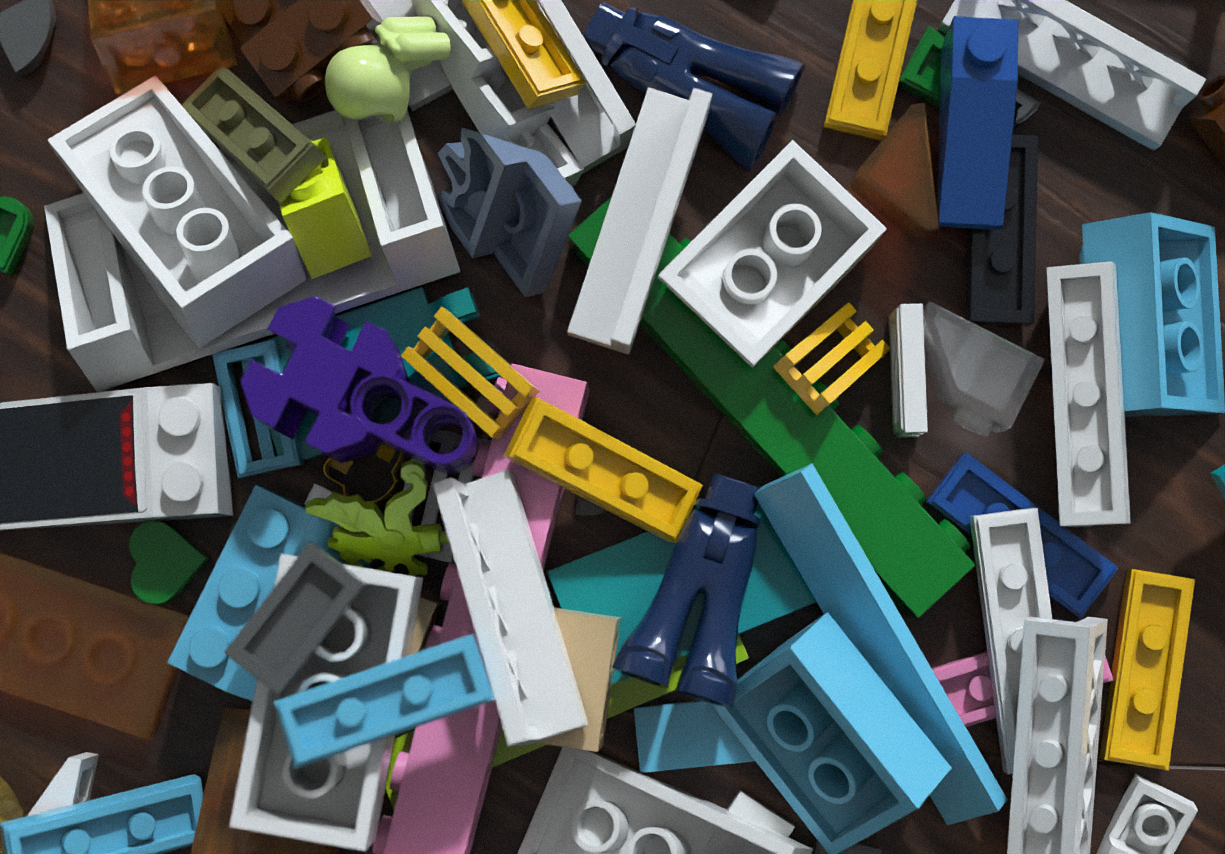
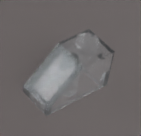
M929 301L923 306L924 351L941 404L956 412L953 418L955 423L978 435L987 437L991 430L1001 433L1011 429L1045 359Z

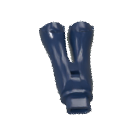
M602 2L583 35L592 52L603 57L602 66L607 69L611 68L619 77L644 93L647 92L649 87L686 100H690L693 88L711 93L712 99L709 114L703 130L725 150L737 165L748 172H751L761 157L775 127L777 116L780 117L786 109L805 69L804 63L794 59L726 44L693 31L662 15L659 16L645 12L638 13V8L630 6L626 12H623ZM695 75L708 77L716 81H719L737 90L738 92L747 96L759 105L747 101L743 98H740L739 96L720 87H717Z
M712 475L705 499L700 498L695 501L694 510L680 531L658 590L642 620L622 645L613 663V670L658 687L668 688L677 651L690 611L697 595L702 593L705 598L701 615L675 691L707 703L733 708L737 686L736 644L739 620L755 559L757 528H759L761 520L754 515L758 504L754 493L760 488L726 476Z

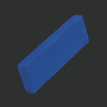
M966 451L960 454L924 502L971 539L969 516L1038 508L1049 598L1076 619H1081L1119 569L1066 527L1060 526L1058 521Z

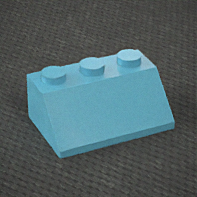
M1152 212L1082 224L1083 245L1079 253L1080 264L1113 261L1117 268L1125 417L1225 413L1215 227Z
M255 485L167 663L225 692L253 701L257 678L224 654V652L275 587L281 554L299 556L309 542H313L338 562L347 565V561L340 557L339 551L328 548V538H333V528L339 525L332 521L307 514L305 506L268 488ZM359 559L358 562L363 565V568L370 569L374 559L370 563H367L364 559Z
M828 612L792 636L737 680L733 708L711 704L828 854H838L918 809L951 769V766Z

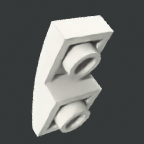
M1135 773L1096 854H1174L1198 809L1194 802Z

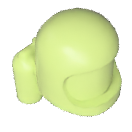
M429 16L386 18L375 28V32L380 37L381 44L349 47L339 51L332 57L326 69L325 87L330 103L340 115L349 119H362L369 115H379L384 121L389 123L400 122L404 118L409 103L410 71L429 65L432 60L447 59L451 51L448 35L444 32L436 33L435 22Z

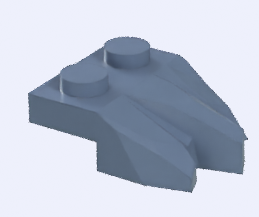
M461 127L462 142L447 143L438 152L452 182L453 189L442 190L437 200L452 231L472 258L494 254L524 297L545 293L580 207L581 199L552 161L543 153Z

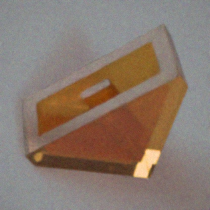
M925 103L912 104L855 173L848 185L851 190L916 242L930 240L939 229Z

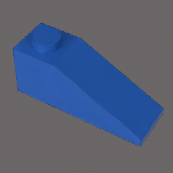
M953 16L941 46L937 227L1001 230L1003 227L1018 82L1019 20Z

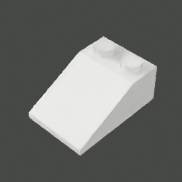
M792 140L658 275V279L753 368L874 247L887 228Z

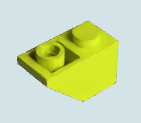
M327 136L312 141L326 158L280 204L284 221L294 238L311 279L372 256L361 220Z

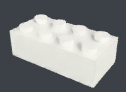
M281 554L275 586L298 556ZM342 564L366 582V587L284 694L277 695L257 679L229 827L366 851L376 841L395 734L295 768L274 702L409 656L423 578Z

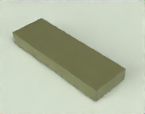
M224 65L220 66L181 105L203 132L280 204L326 158L312 141Z

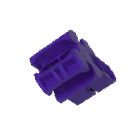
M312 296L277 308L267 330L287 339L285 347L294 352L282 374L254 360L250 361L241 379V383L253 418L274 431L294 439L307 412L317 415L318 417L305 443L340 463L374 453L381 443L443 473H459L471 466L476 458L479 440L466 413L457 406L410 384L400 351L388 331L366 321L350 351L341 347V344L351 326L335 316L336 306L316 296ZM389 398L402 400L401 412L394 421L382 425L374 422L375 409L380 402ZM446 426H455L463 430L462 442L456 450L448 454H438L432 451L431 442L439 429Z

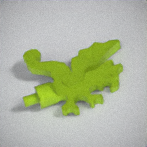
M407 461L402 464L401 478L405 483H412L413 485L407 490L395 494L386 503L384 516L375 502H365L359 494L346 497L332 492L326 499L314 498L306 502L305 512L307 514L332 521L339 525L333 528V538H328V548L339 551L340 557L347 561V565L362 567L363 565L358 562L359 559H364L367 563H370L372 559H380L385 564L376 570L395 573L394 567L402 563L408 568L409 576H416V574L425 576L428 571L427 564L413 556L417 553L443 552V544H450L447 531H442L440 523L412 525L410 512L426 498L427 481L424 478L426 471L424 466L418 461Z

